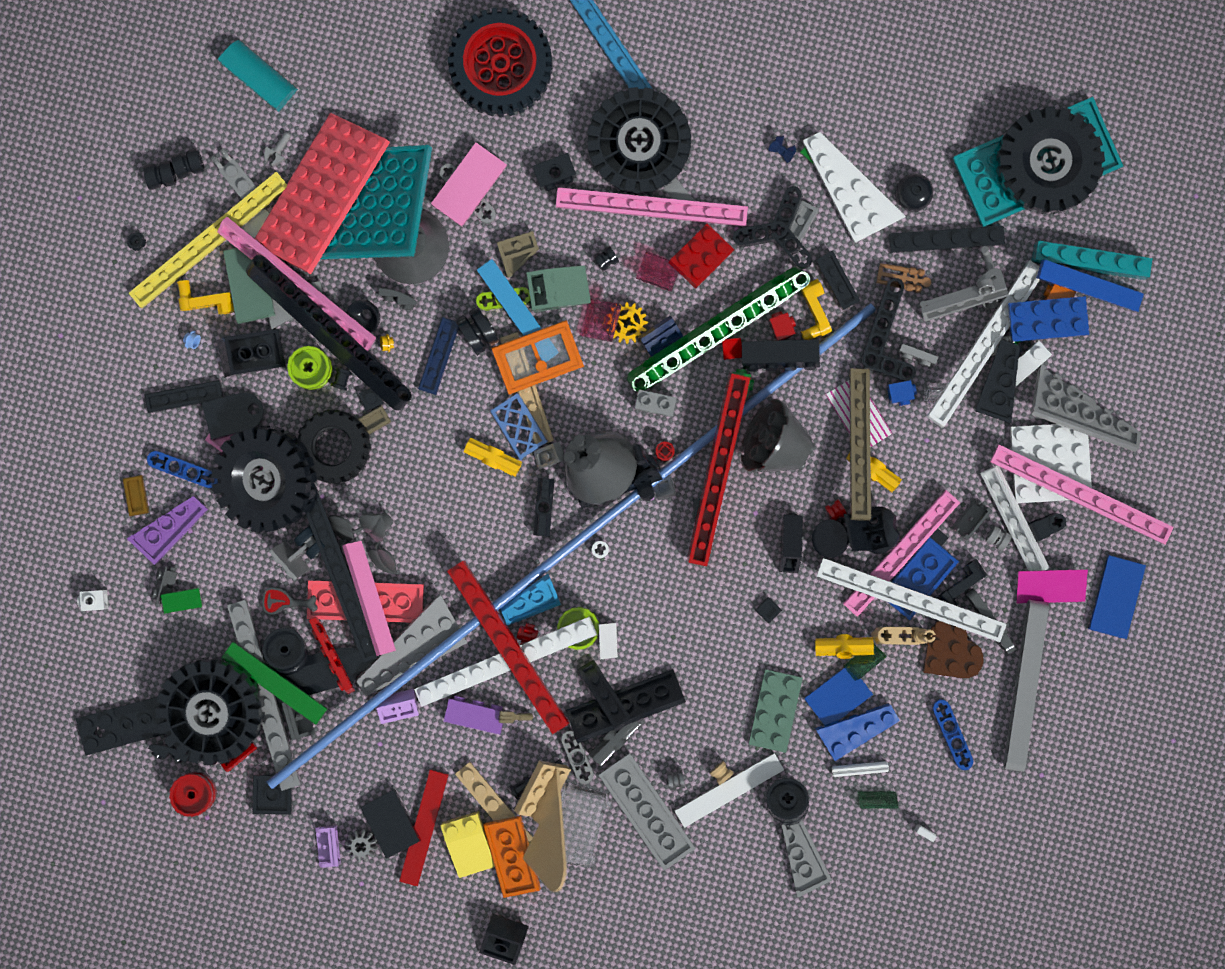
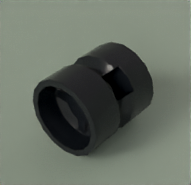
M198 148L186 151V155L183 153L171 155L172 165L178 179L189 177L190 172L193 174L205 172L204 163Z
M171 160L160 162L159 166L155 163L144 165V177L149 190L158 189L161 185L168 187L177 184Z

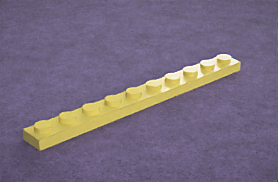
M275 172L130 291L129 295L140 308H144L226 240L217 232L223 219L228 217L241 228L282 194L283 190L287 187L286 182Z

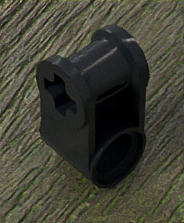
M1051 513L1028 523V526L1036 542L1062 530L1066 526V518L1062 514ZM1054 517L1060 519L1058 526L1052 525Z

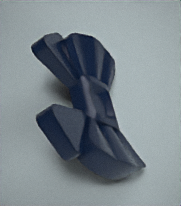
M777 136L770 144L768 151L777 152L783 156L786 163H789L796 153V146L793 145L786 148L782 145L784 136Z

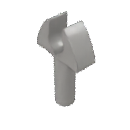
M284 132L275 148H265L264 158L266 162L271 155L275 154L276 156L271 164L272 166H276L285 160L281 156V151L291 138L288 132Z

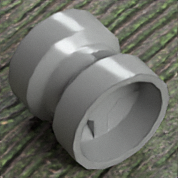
M994 526L987 535L985 542L995 545L996 549L1002 552L1010 542L1012 535L1003 533L999 527Z

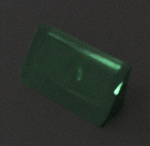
M874 644V655H855L843 666L854 681L861 679L887 656Z
M894 791L858 792V806L861 809L899 808L897 794Z

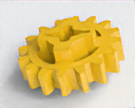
M628 302L625 303V307H622L619 303V309L612 308L614 314H608L607 316L611 319V321L606 322V325L611 326L608 329V333H614L613 339L619 337V343L623 339L626 344L629 343L630 339L635 343L636 337L641 335V332L647 331L643 327V325H648V321H643L647 315H641L642 308L635 309V303L632 307H629ZM628 311L626 315H618L620 312ZM634 314L638 316L640 324L635 322ZM630 319V323L633 325H628L627 328H625L624 323L622 321ZM614 322L619 324L621 328L620 333L615 329ZM629 331H637L633 335L626 336Z

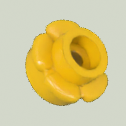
M389 334L380 336L381 351L389 353L390 349L394 348L393 337H389Z

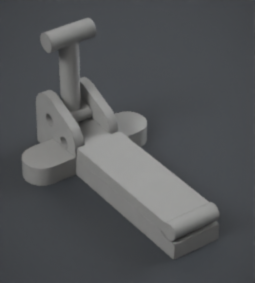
M987 246L981 248L987 272L977 280V287L975 285L927 301H921L920 307L925 322L983 304L985 309L991 310L998 307V299L1009 296L1003 274L1000 269L994 268Z

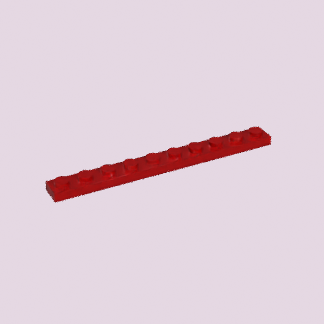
M465 560L447 571L552 735L567 726L569 721Z

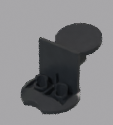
M883 506L871 508L870 520H850V514H844L846 526L837 520H824L814 528L812 534V544L815 551L826 558L837 557L843 554L848 544H850L851 552L869 551L874 554H884L894 548L900 537L896 527L897 516L890 509Z

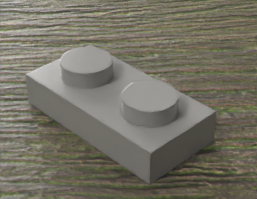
M803 200L790 229L800 242L819 212L818 208Z
M901 344L898 349V353L902 354V358L911 361L914 358L919 360V364L926 367L935 365L938 360V356L905 344Z
M560 442L534 451L539 469L564 461V451Z

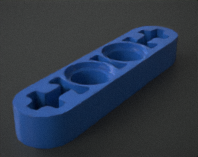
M153 451L147 456L149 466L206 488H213L212 484L218 483L216 478H213L215 482L209 485L205 479H201V482H198L201 474L210 477L212 474L211 470L159 451ZM158 454L159 459L166 461L165 469L162 468L164 466L162 463L154 465L152 457H156ZM172 461L179 463V469L176 472H172L169 468ZM192 467L197 470V476L193 479L187 475L188 469Z
M942 699L936 700L932 704V711L953 760L961 770H969L973 766V757L953 711L947 701ZM939 703L946 705V708H944L945 715L950 714V717H945L941 721L940 717H943L940 711L936 710L939 707ZM948 720L954 723V728L951 731L944 729V723ZM955 738H959L962 742L961 747L958 749H954L951 746V742ZM964 749L966 750V752H962L964 758H969L966 766L959 763L962 761L959 754L955 755V753L961 752Z

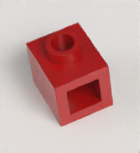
M780 311L771 315L772 318L768 322L776 341L787 339L796 334L793 328L796 326L794 318L789 316L788 312L783 314Z

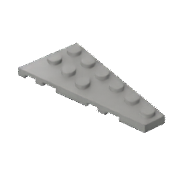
M1041 364L1038 367L1031 415L1134 452L1139 449L1141 432L1124 420H1118L1112 416L1111 411L1099 407L1094 399L1074 385L1069 386L1061 380V376L1058 374L1054 375L1046 370L1047 367Z
M441 593L393 640L396 651L378 657L356 678L365 697L389 685L460 629ZM466 638L461 639L440 657L466 644Z

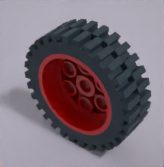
M491 8L492 12L490 13L483 10L481 11V16L474 14L471 16L472 20L470 22L465 20L463 22L464 27L462 29L459 27L456 31L457 36H453L451 40L452 47L449 46L448 50L449 73L457 93L461 95L464 102H468L471 108H477L478 112L482 114L487 112L488 116L498 114L499 117H504V114L508 113L509 116H514L516 111H519V113L525 112L524 108L527 106L530 109L534 106L533 102L535 100L538 102L541 99V94L546 92L547 84L550 83V75L552 74L551 49L541 27L538 28L533 19L531 21L528 20V16L524 13L520 16L517 10H513L511 13L508 12V8H502V12H498L497 8ZM501 42L503 47L496 50L493 48V44ZM513 49L521 51L518 56H512L510 53ZM481 54L488 55V59L484 62L479 61L478 57ZM498 61L506 62L504 68L496 67ZM521 67L524 69V72L521 75H516L513 73L514 69ZM487 72L491 74V78L489 80L481 79V75L483 73ZM502 79H506L509 81V84L506 87H501L499 82Z

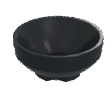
M355 301L346 311L351 318L355 319L371 333L375 331L380 323L379 310L370 301ZM364 309L371 312V319H366L363 316Z

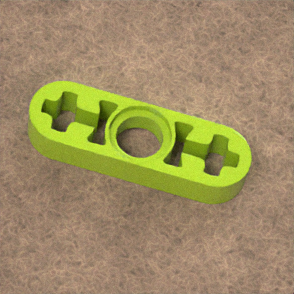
M513 288L518 296L521 294V291L528 294V297L523 301L525 305L531 301L527 288ZM492 291L481 293L476 298L477 306L483 311L502 309L503 307L496 297L497 306H493V302L487 303L486 307L480 304L483 297H486L487 300L493 299L492 295L494 294Z

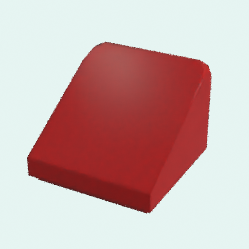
M741 338L725 339L721 342L724 360L742 358Z

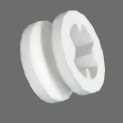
M597 541L592 546V553L597 558H603L609 552L608 545L603 541ZM598 544H602V546L604 545L606 547V550L603 551V555L595 553V549H597Z

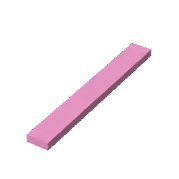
M945 490L869 575L889 582L960 502ZM854 590L843 605L858 617L875 597Z

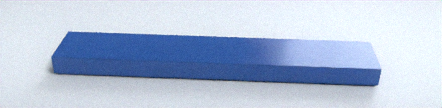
M1041 260L1036 277L1037 279L1134 312H1139L1144 293L1047 260Z

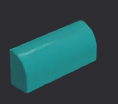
M240 40L233 42L217 59L225 68L278 112L298 90Z

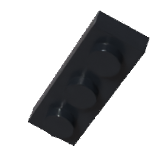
M833 251L815 260L842 310L860 302Z

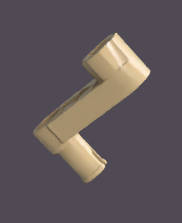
M877 627L871 633V637H873L876 644L919 645L935 640V637H932V635H935L934 631L919 627ZM902 632L903 634H911V638H903L902 640V638H899V634H902Z

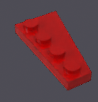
M316 617L310 619L309 622L313 628L312 633L316 640L319 639L322 645L320 649L324 657L327 656L330 661L328 664L333 674L336 673L339 678L337 684L340 690H345L348 694L355 691L323 624Z

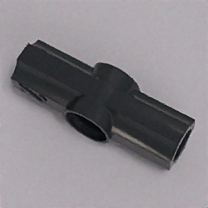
M538 478L533 531L535 536L550 537L555 479ZM542 502L549 504V510L546 513L539 511V504Z

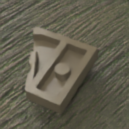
M533 231L497 242L508 278L539 250Z

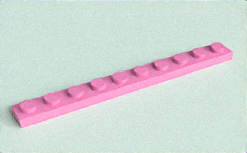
M558 188L556 208L746 227L748 206Z
M228 217L222 220L217 231L221 236L251 260L256 255H262L267 258L364 349L368 351L372 347L376 337L351 318Z
M997 445L990 460V463L1164 545H1166L1174 528L1001 445Z

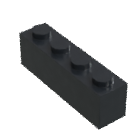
M820 341L742 342L743 369H747L750 372L758 371V369L776 371L781 368H785L788 371H794L797 368L815 370L820 368Z

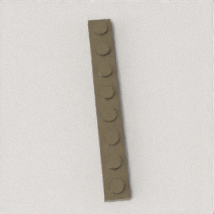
M851 368L849 370L850 520H870V369Z

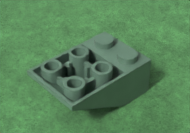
M585 265L526 272L532 310L535 313L591 303Z

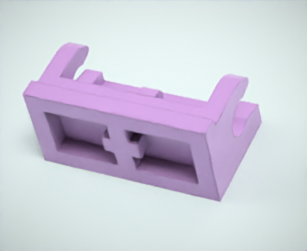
M414 689L393 693L376 707L381 724L419 715Z
M337 825L316 827L320 868L339 866L341 860Z

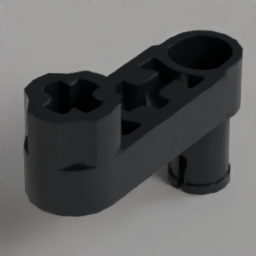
M974 559L966 564L962 569L967 576L938 595V600L959 607L955 601L956 597L987 576L979 561Z

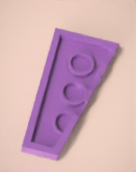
M192 496L126 539L149 561L156 565L206 513L208 508L195 496Z

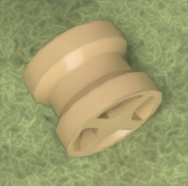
M722 761L709 774L715 777L717 783L721 785L734 772L728 769L726 763Z

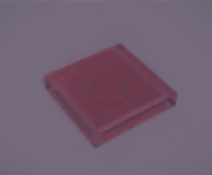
M591 299V303L588 304L580 336L612 342L622 305Z

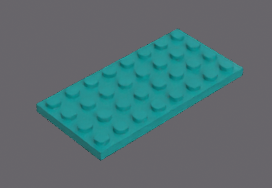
M1091 97L1068 107L1067 109L1071 110V114L1079 113L1085 117L1084 122L1087 125L1091 123L1096 129L1094 132L1095 136H1100L1103 145L1100 149L1101 152L1105 153V161L1102 163L1104 168L1102 176L1124 167L1094 98ZM1004 135L952 157L982 227L1025 210L1022 208L1023 204L1020 202L1015 203L1010 198L1011 194L1008 190L1004 191L1000 184L1003 181L997 175L998 161H996V155L1000 148L999 143ZM1049 148L1040 150L1037 160L1039 161L1046 152L1049 153L1055 150ZM1046 159V162L1052 163L1053 160ZM1059 162L1058 166H1056L1053 170L1050 169L1049 171L1044 172L1048 174L1058 173L1061 169L1062 163Z

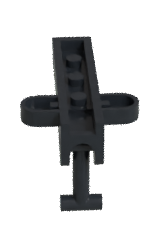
M637 444L633 446L635 460L637 461L636 473L631 485L624 493L637 489L643 501H650L655 495L652 483L663 480L655 457L653 455L644 456L641 445ZM578 499L582 509L593 505Z

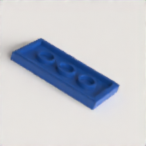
M929 537L891 583L931 596L959 561ZM889 603L909 620L916 614L912 610Z
M1107 555L1089 630L1127 639L1146 565Z

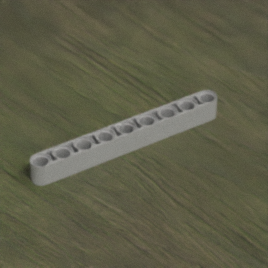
M1028 600L1026 606L1004 756V769L1024 772L1026 768L1049 612L1048 602Z

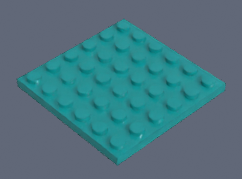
M429 145L386 148L320 259L409 257L415 255L432 148Z

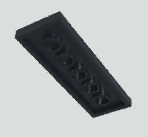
M673 669L614 691L633 722L686 702ZM596 699L566 710L577 744L615 730Z

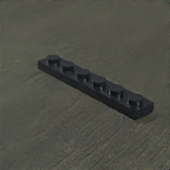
M1004 225L889 234L890 254L1005 245Z

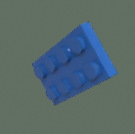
M1086 296L1008 303L1011 342L1090 335Z

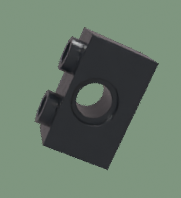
M568 153L532 166L540 190L550 191L555 189L557 184L563 183V185L573 182V178H576V172ZM553 169H557L561 173L559 177L553 178L550 176V172Z

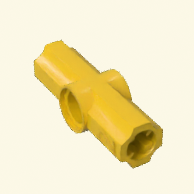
M474 438L469 439L463 451L481 460L482 463L496 470L498 468L515 477L522 465L521 461Z
M849 453L848 456L846 457V460H848L849 462H850V453ZM873 456L871 457V480L878 482L893 493L902 479L888 470L886 465Z
M840 634L836 638H815L816 656H837L840 659H849L853 655H874L873 637L853 638L848 634Z

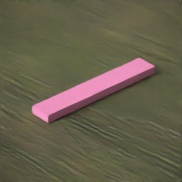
M362 541L345 544L342 547L376 656L394 652L396 649Z

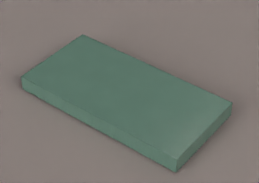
M237 248L223 251L237 323L241 324L276 316L272 298L249 278L246 273V268L252 260Z

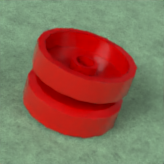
M194 771L181 776L173 783L170 788L169 799L171 806L177 813L183 816L194 817L202 814L213 805L217 790L210 776L203 772Z

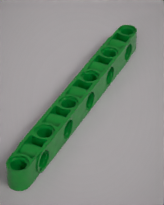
M794 266L781 275L776 276L633 369L627 376L628 383L635 391L639 392V390L645 391L652 385L662 381L805 288L810 282L809 274L803 269ZM801 274V278L796 280L797 276ZM769 295V298L764 301L765 296ZM737 315V319L731 322L732 318ZM705 336L704 341L699 342L700 338ZM673 357V360L667 363V360ZM641 378L639 383L634 384L636 379Z

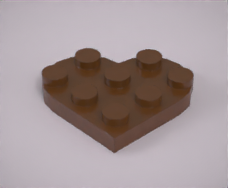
M937 621L930 628L935 633V635H932V637H935V640L927 642L923 673L956 678H971L978 675L984 663L982 649L975 643L967 640L966 630Z

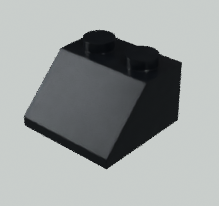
M492 913L479 953L516 965L529 926Z

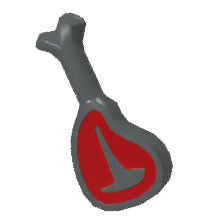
M277 587L267 588L263 594V610L269 615H277L285 608L307 607L312 612L318 609L315 603L317 599L315 595H312L308 600L294 599L288 591Z

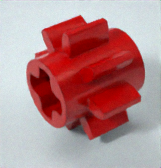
M526 623L525 627L520 625L517 640H521L520 645L537 638L539 630L534 629L535 625Z

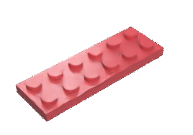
M309 580L307 600L312 595H315L317 598L315 603L318 609L312 612L307 608V619L316 617L321 620H346L332 581ZM375 583L387 622L411 623L423 612L424 584Z

